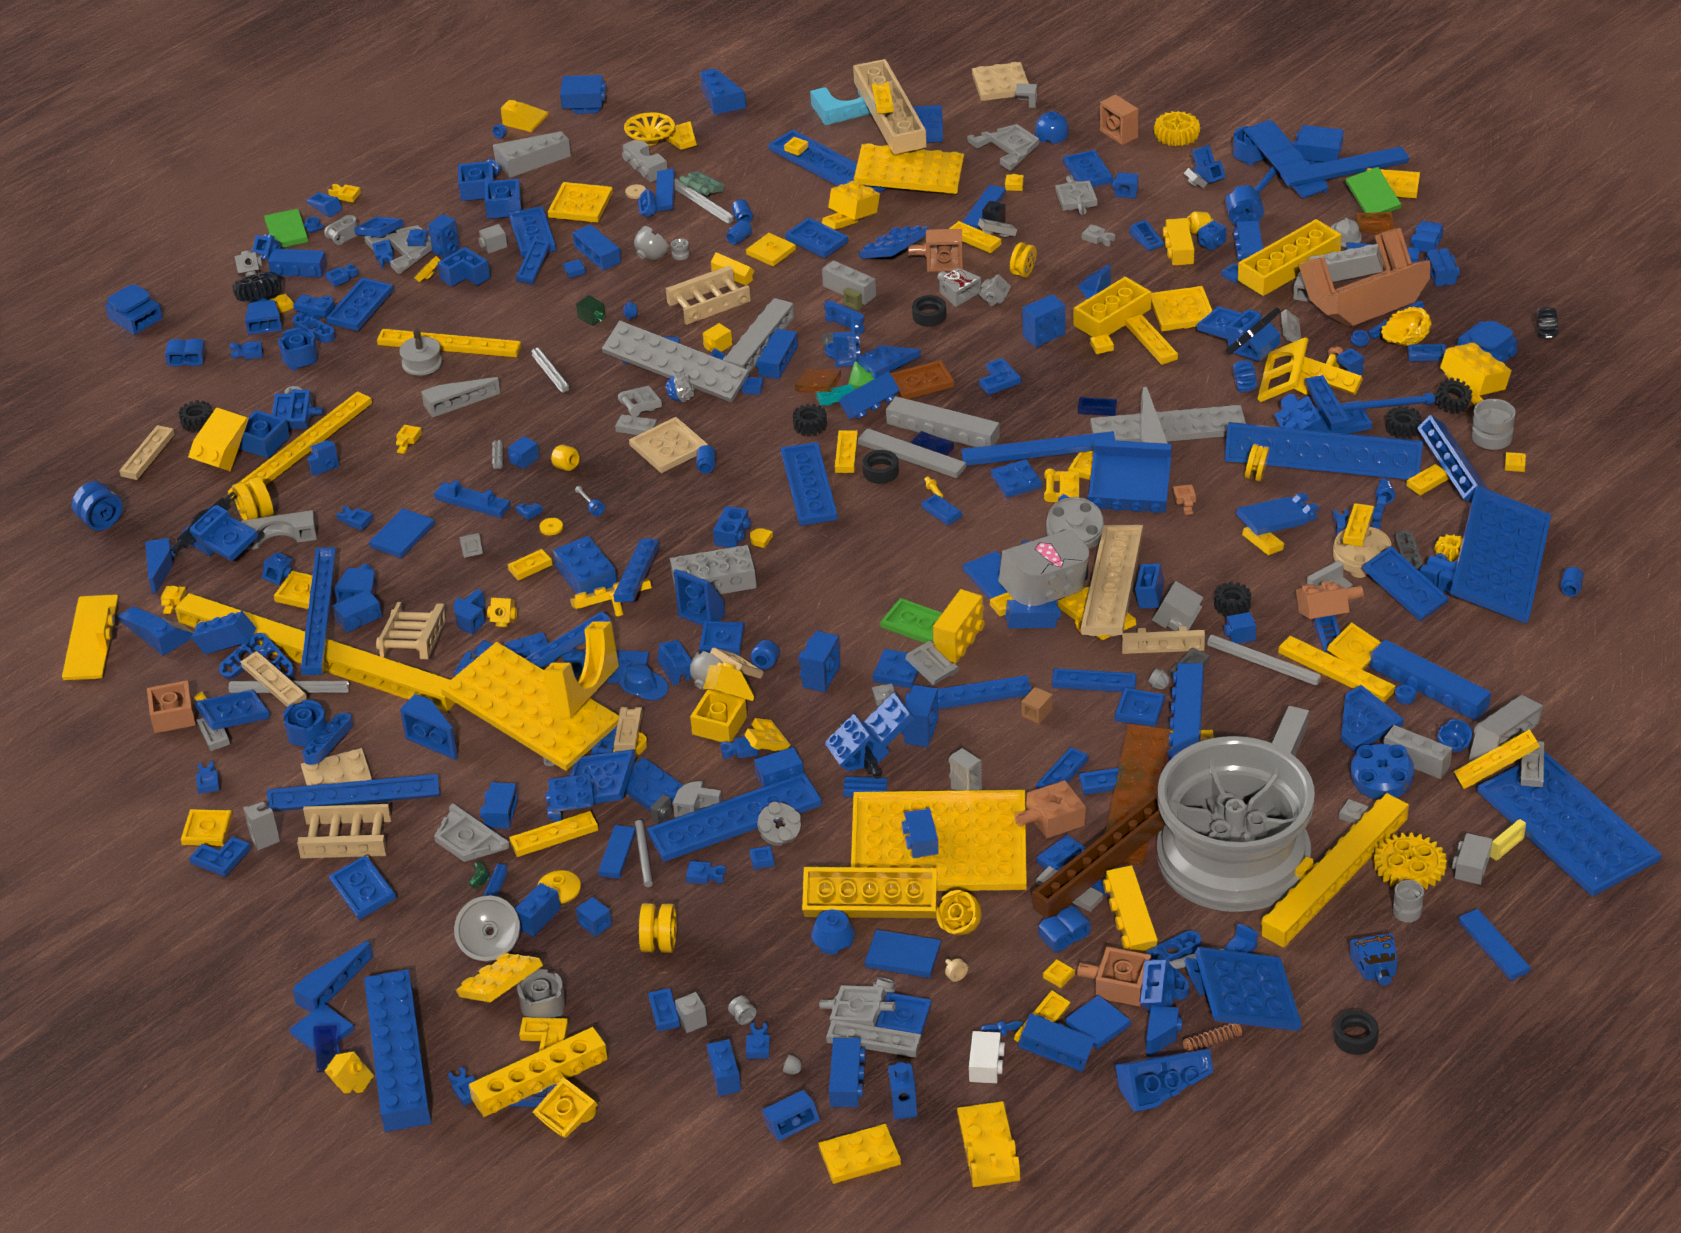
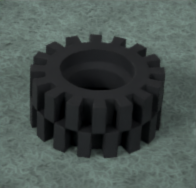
M1447 378L1444 382H1441L1435 394L1436 404H1440V409L1445 408V412L1450 410L1451 414H1454L1455 411L1457 414H1460L1461 411L1464 412L1472 399V390H1469V385L1465 386V381L1461 383L1458 378L1456 381H1454V378H1450V380ZM1448 393H1453L1460 399L1452 398Z
M195 400V403L190 401L189 405L185 403L184 407L181 406L178 412L182 428L188 432L190 430L193 433L195 430L199 432L213 413L212 406L203 400L201 402Z
M809 403L805 407L804 405H800V408L797 407L793 411V427L796 433L799 434L801 432L802 436L805 434L807 436H810V434L816 436L817 432L821 434L822 430L825 431L827 427V414L824 407L821 408L820 405L816 407V404L809 406Z
M1398 406V409L1394 407L1392 410H1389L1386 418L1387 433H1390L1392 437L1396 435L1395 438L1398 439L1399 437H1402V439H1406V437L1411 439L1412 436L1416 437L1417 433H1420L1417 429L1421 424V414H1419V411H1414L1415 408L1408 409L1409 406H1405V408Z
M1229 582V585L1223 583V587L1219 585L1214 593L1215 610L1219 614L1222 613L1224 617L1226 615L1248 613L1251 608L1250 589L1246 588L1244 584L1240 586L1239 582H1236V585L1233 582Z

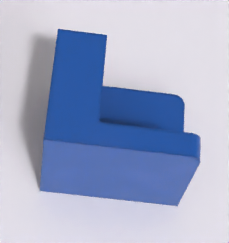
M1352 348L1337 355V362L1346 367L1347 371L1360 376L1363 374V355Z

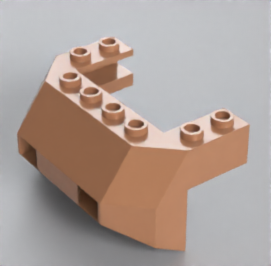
M1401 228L1391 229L1375 235L1384 260L1385 270L1383 272L1376 273L1340 288L1334 289L1325 257L1313 258L1298 264L1309 299L1326 315L1346 326L1360 324L1414 303L1430 279V260L1411 263Z

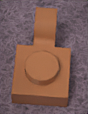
M1192 484L1173 487L1176 504H1183L1185 515L1193 514L1192 506L1193 502H1196V494Z

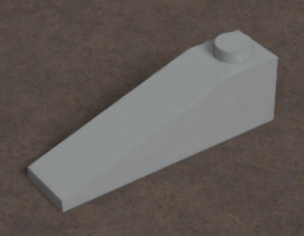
M493 377L437 385L423 390L421 393L424 407L433 418L500 394L498 378Z
M1143 387L1141 395L1140 442L1167 443L1147 387Z

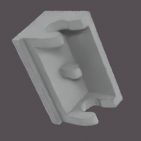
M265 802L243 807L250 837L258 850L280 842L272 809L258 811L266 807Z

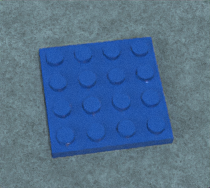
M1203 947L1197 948L1195 956L1214 1021L1299 1031L1302 1023L1281 957Z

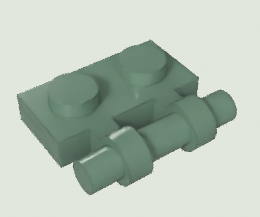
M699 171L688 173L687 177L683 175L680 177V182L684 186L693 188L697 193L706 196L709 193L722 192L725 186Z

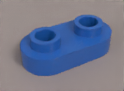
M648 189L644 190L638 199L639 213L646 218L652 216L656 211L654 193Z

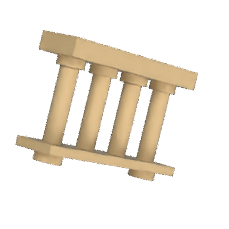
M730 265L666 288L667 303L670 306L679 303L683 307L686 325L751 302L749 286L738 288L735 285L733 268ZM728 286L731 291L722 294L719 289ZM712 292L715 295L714 298L707 300L703 296V294ZM696 298L700 303L691 306L686 300Z
M397 602L395 608L391 610V616L376 641V648L380 650V657H385L389 648L416 649L420 653V659H428L446 622L445 604H436L433 611L423 613L402 612V603ZM403 620H423L426 622H412ZM398 629H411L422 631H399ZM394 638H396V639H417V641L393 640V639H394Z
M388 804L308 806L303 808L306 825L310 824L308 837H298L297 844L300 858L362 857L363 855L386 856L385 838L380 833L382 822H391ZM373 822L372 835H359L361 823ZM340 823H352L350 836H338ZM318 824H331L329 836L316 837Z

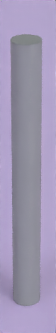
M642 820L635 821L644 886L651 887L653 882L644 823Z

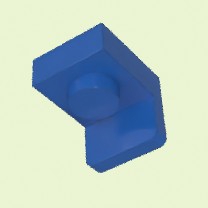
M1239 923L1236 926V935L1224 949L1252 954L1257 948L1258 932Z

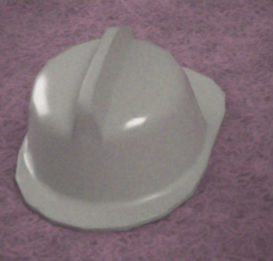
M1345 218L1331 226L1332 229L1342 234V247H1346L1347 242H1361L1360 229L1354 220Z

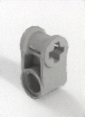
M346 215L328 225L324 231L325 237L332 239L336 245H342L344 242L358 236L354 231V228L358 226L356 217Z

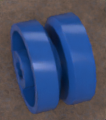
M93 481L86 483L76 491L71 507L73 513L88 527L100 531L111 527L119 519L123 505L121 499L105 484Z

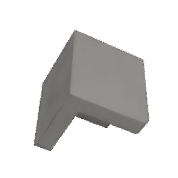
M1017 83L1015 91L1017 99L1029 100V108H1036L1037 84Z

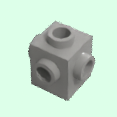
M249 250L241 252V255L234 256L238 276L246 275L247 277L248 275H254L259 272V267H262L260 256L256 257V252L252 253Z
M998 274L991 280L986 279L982 283L979 295L992 307L996 303L1000 304L1005 300L1011 286Z

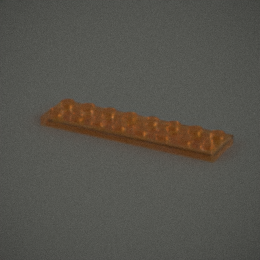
M1128 724L1106 832L1154 794L1158 795V783L1164 768L1170 729ZM1149 841L1122 863L1144 866Z

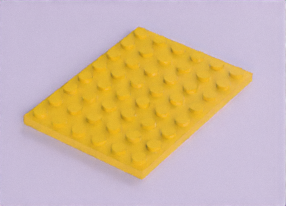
M1025 790L854 792L851 867L937 868V891L1027 890L1026 826L1019 827L1015 821V814L1025 811ZM930 808L938 837L939 854L913 858L911 850L906 848L905 837H907V834L903 835L901 822L905 821L904 812Z

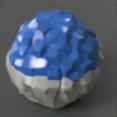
M676 373L671 376L665 386L668 397L680 402L691 400L694 396V388L689 383L690 375Z

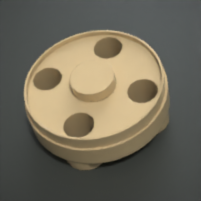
M1369 527L1363 546L1343 544L1345 530L1341 531L1335 539L1333 546L1335 562L1339 560L1344 564V570L1350 572L1356 578L1367 576V573L1362 569L1364 564L1391 546L1389 537L1374 527Z

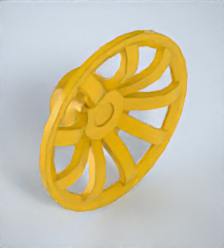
M661 113L638 114L629 118L624 125L625 133L629 137L644 141L649 146L657 144L659 139L669 136L675 129L673 119ZM649 116L653 117L651 126H649L647 117ZM659 117L663 118L656 126L657 119ZM642 118L644 126L636 119ZM669 129L666 134L662 130ZM630 130H635L637 132L631 134Z

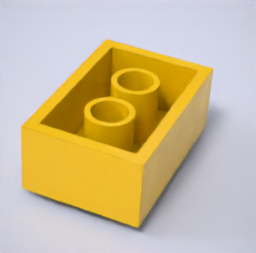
M1476 343L1446 348L1440 367L1453 378L1460 379L1459 382L1465 381V386L1469 385L1470 390L1479 396L1505 390L1512 371L1503 362L1498 361L1490 353L1482 350Z
M960 589L933 625L935 648L950 662L957 663L960 657L965 655L968 646L973 644L978 632H981L984 628V605L981 595Z

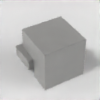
M1175 581L1152 621L1164 628L1168 626L1174 631H1179L1178 627L1187 626V631H1189L1202 608L1199 604L1203 597Z

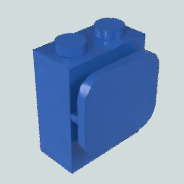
M603 75L563 76L560 92L562 109L572 108V112L576 114L599 112L602 102L605 101V91H607Z
M1302 125L1301 131L1297 132L1293 147L1300 151L1303 159L1307 160L1311 165L1337 160L1343 146L1344 130Z
M138 285L126 286L111 295L105 304L108 318L134 335L163 318L160 304L152 300L149 293Z
M1480 321L1458 338V346L1476 343L1482 350L1490 353L1492 357L1505 363L1516 355L1518 339L1513 337L1511 329L1495 321Z

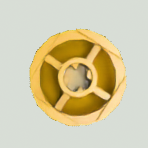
M961 890L950 891L942 897L940 908L937 907L936 917L939 926L950 934L962 936L971 933L978 927L982 918V911L975 897Z

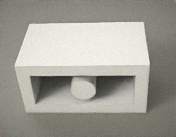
M973 1031L969 1060V1082L997 1083L998 1074L1003 1073V1060H1000V1056L1005 1054V1042H1001L1000 1033Z

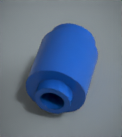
M743 199L735 201L732 205V211L737 222L744 220L750 223L753 213L748 202Z
M740 220L728 230L726 234L727 240L733 245L741 243L751 235V225L747 221Z
M704 445L697 449L696 467L701 473H710L715 468L716 451L713 447Z
M1569 567L1563 573L1561 590L1568 597H1574L1581 591L1584 573L1579 568Z

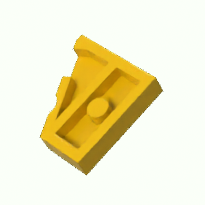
M691 121L675 125L674 131L669 136L663 138L680 150L697 145ZM664 129L662 131L666 134L669 131V129Z

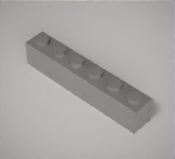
M774 298L766 306L765 310L758 315L756 321L750 325L747 332L741 336L738 343L732 347L728 355L723 358V361L747 369L750 373L756 366L757 358L761 356L764 346H767L770 335H773L776 328L785 330L794 319V304Z
M895 396L886 409V419L889 425L974 447L995 445L1000 438L999 422Z

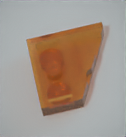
M1392 212L1356 213V223L1362 231L1380 234L1395 229Z

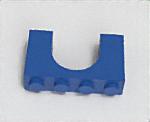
M998 560L996 572L999 588L1003 587L999 583L1001 560ZM1007 600L1005 617L1008 629L1056 628L1057 619L1061 617L1060 607H1057V600L1038 606H1028L1016 600Z

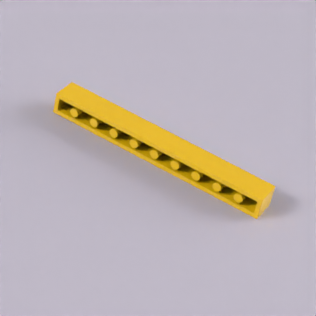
M1388 793L1381 799H1378L1369 812H1365L1361 820L1357 824H1353L1349 832L1338 840L1337 845L1332 850L1329 849L1320 862L1314 864L1312 870L1301 878L1299 884L1295 888H1291L1287 896L1282 901H1278L1274 909L1263 917L1261 921L1262 936L1284 948L1375 854L1376 848H1379V843H1385V838H1390L1407 821L1409 804Z

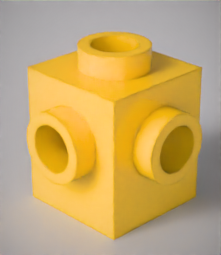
M491 598V606H488L487 617L490 618V622L496 623L495 626L508 627V623L514 624V619L517 618L515 600Z

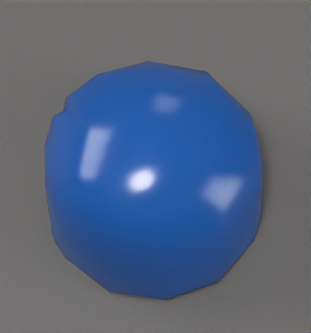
M1451 719L1438 732V742L1451 747L1452 753L1465 750L1472 739V730L1469 724L1462 720Z

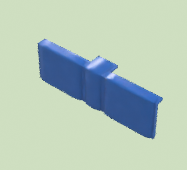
M1267 120L1244 128V132L1280 173L1283 170L1311 165L1307 160L1303 159L1300 151L1293 147L1292 142L1273 121ZM1325 180L1292 186L1302 199L1322 191L1326 194L1329 188Z

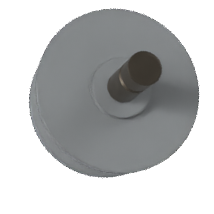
M419 330L414 331V338L405 341L400 347L402 368L411 375L422 376L431 374L442 365V357L439 354L440 345L437 340L431 337L421 336Z

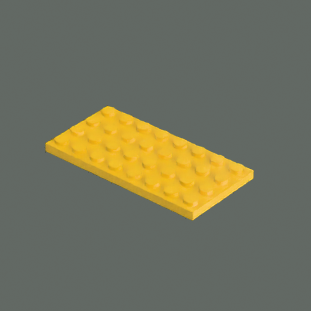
M495 642L441 688L442 695L565 771L618 725L619 715L591 698L569 719L562 720L560 717H551L544 670L498 642Z

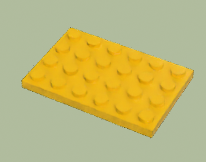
M862 144L854 181L860 182L861 185L957 194L964 154L959 152H942L941 150L929 151L922 148L902 154H893L889 145Z

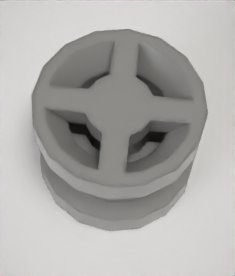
M679 238L671 242L672 257L675 260H685L689 257L690 253L687 249L689 243L686 239Z
M745 996L736 997L728 1007V1011L731 1015L735 1016V1020L740 1025L751 1022L757 1013L756 1008L750 1004Z

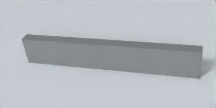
M868 428L858 438L859 445L874 450L891 451L899 459L957 478L966 468V462Z

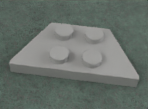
M455 804L450 805L448 816L443 818L441 827L438 828L434 835L436 843L463 862L509 848L507 840Z

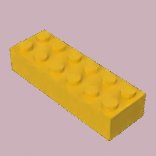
M1315 219L1238 263V281L1264 296L1298 277L1299 272H1301L1298 264L1307 261V258L1326 255L1331 252H1340L1342 234Z
M804 867L802 904L804 917H818L820 913L834 909L842 911L848 918H937V868Z

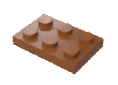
M941 360L890 373L900 389L897 394L905 399L928 395L954 387V380Z

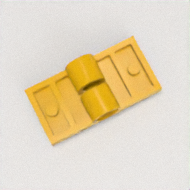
M1085 587L1081 591L1057 601L1058 607L1075 620V625L1080 633L1090 587ZM1128 612L1124 630L1136 625V618ZM1097 635L1101 640L1111 637L1109 635Z

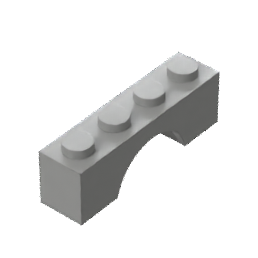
M313 510L240 521L258 533V537L245 550L257 549L266 539L277 535L290 536L297 543L317 540Z

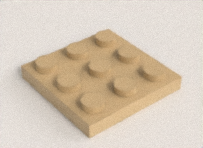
M1021 62L972 68V76L981 101L1016 97L1017 83L1029 84Z
M677 417L629 439L630 446L660 473L697 456V449L708 445Z
M362 748L325 757L317 764H301L307 786L372 780Z

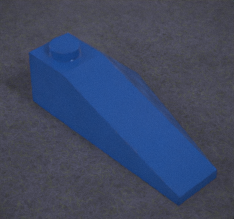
M1210 1049L1115 1065L1119 1089L1133 1111L1156 1108L1168 1098L1179 1094L1181 1090L1213 1073Z

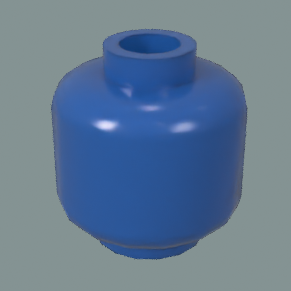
M762 640L751 651V661L759 669L768 670L778 660L780 651L773 641Z

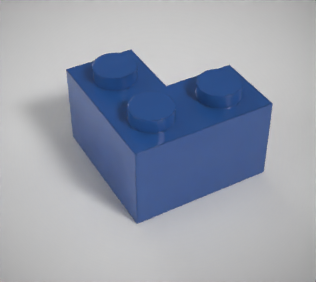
M466 247L438 262L440 280L451 287L464 279L477 286L490 278L488 260Z

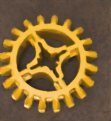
M1185 111L1165 112L1164 115L1156 118L1154 125L1155 138L1162 142V144H1168V146L1183 147V145L1194 143L1200 133L1199 120L1196 119V116H1192L1191 113L1186 114Z

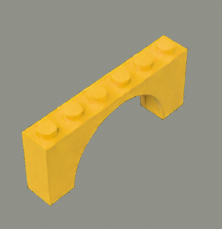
M592 621L585 628V663L578 682L574 676L571 663H551L543 671L551 717H560L562 720L571 718L619 667L611 622Z

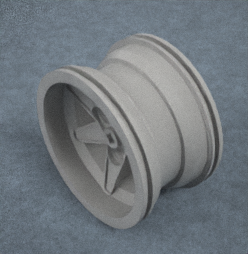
M1239 736L1207 739L1195 743L1176 754L1163 769L1158 783V806L1166 825L1159 832L1157 838V862L1166 882L1178 894L1191 902L1220 911H1253L1282 901L1287 896L1289 890L1298 885L1297 882L1300 878L1295 876V869L1306 856L1311 858V843L1305 828L1313 814L1315 792L1312 778L1305 766L1294 755L1275 744L1255 738Z

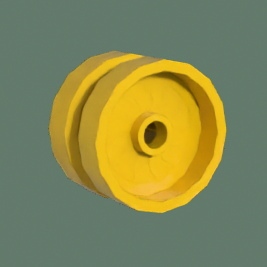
M259 476L248 479L247 485L243 482L232 485V492L235 493L234 495H237L234 501L243 520L256 519L258 515L261 518L273 516V506L269 493Z
M643 903L639 918V944L641 952H654L658 942L661 952L673 953L677 935L675 904H662L658 913L655 904Z

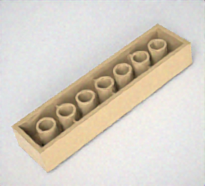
M886 59L854 65V83L892 153L902 154L907 151L926 148V130ZM883 82H889L894 112L876 114L871 84L877 83V85H880Z

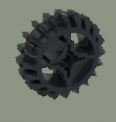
M274 272L248 275L233 283V293L239 301H254L279 292L281 281L278 274Z

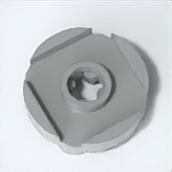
M770 803L769 806L761 811L757 821V827L762 839L775 846H782V844L793 842L800 831V814L787 804ZM781 820L785 826H780L778 829L775 827L776 823L774 821Z

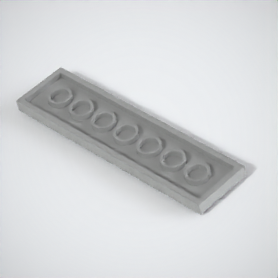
M620 320L602 347V351L605 354L669 379L676 373L690 375L689 383L693 385V388L731 403L749 376L747 369Z
M1241 405L1156 412L1167 442L1227 436L1228 422L1246 424ZM1141 414L1090 418L1092 434L1114 431L1115 441L1140 442Z

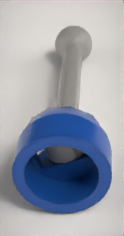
M581 486L575 488L576 493H580L589 502L588 510L593 516H599L604 512L605 506L600 500H591L583 492Z

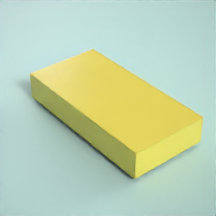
M1519 819L1493 840L1490 857L1497 861L1522 841L1525 836L1526 822Z

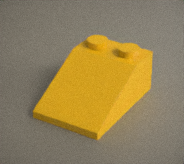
M216 407L195 437L188 457L231 471L249 418Z

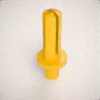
M926 477L924 479L926 488L931 489L934 495L937 494L942 498L943 494L936 486L937 482L934 479L931 480L930 477Z

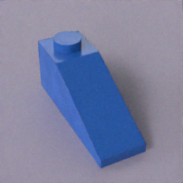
M169 538L145 542L148 578L152 594L157 593L173 566V557L176 554L172 553L175 549L173 551L170 550L174 545H170Z

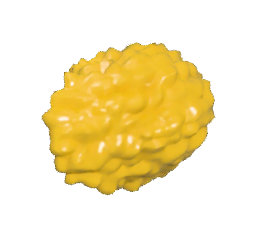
M1414 306L1397 311L1396 314H1392L1386 325L1382 326V337L1388 343L1391 342L1397 345L1408 346L1409 344H1418L1429 334V329L1432 325L1430 316L1423 308Z

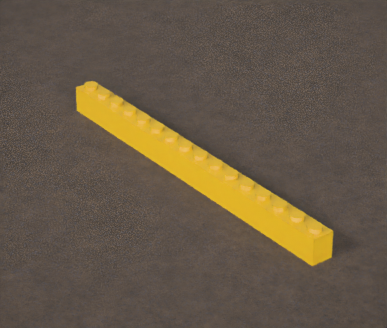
M190 593L175 607L178 622L194 628L202 621L207 622L216 617L220 618L227 616L229 613L241 611ZM244 612L257 628L254 634H265L287 659L302 663L305 631ZM260 639L257 641V644L260 646L264 644ZM326 639L323 671L408 700L414 694L426 697L435 704L438 710L448 712L455 704L454 701L441 694V688L451 679H446L436 674H431L418 668H413L400 662ZM271 652V654L278 656L277 652Z

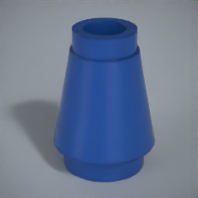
M1384 478L1379 481L1376 499L1378 500L1379 495L1387 496L1385 504H1389L1394 500L1395 491L1390 481Z

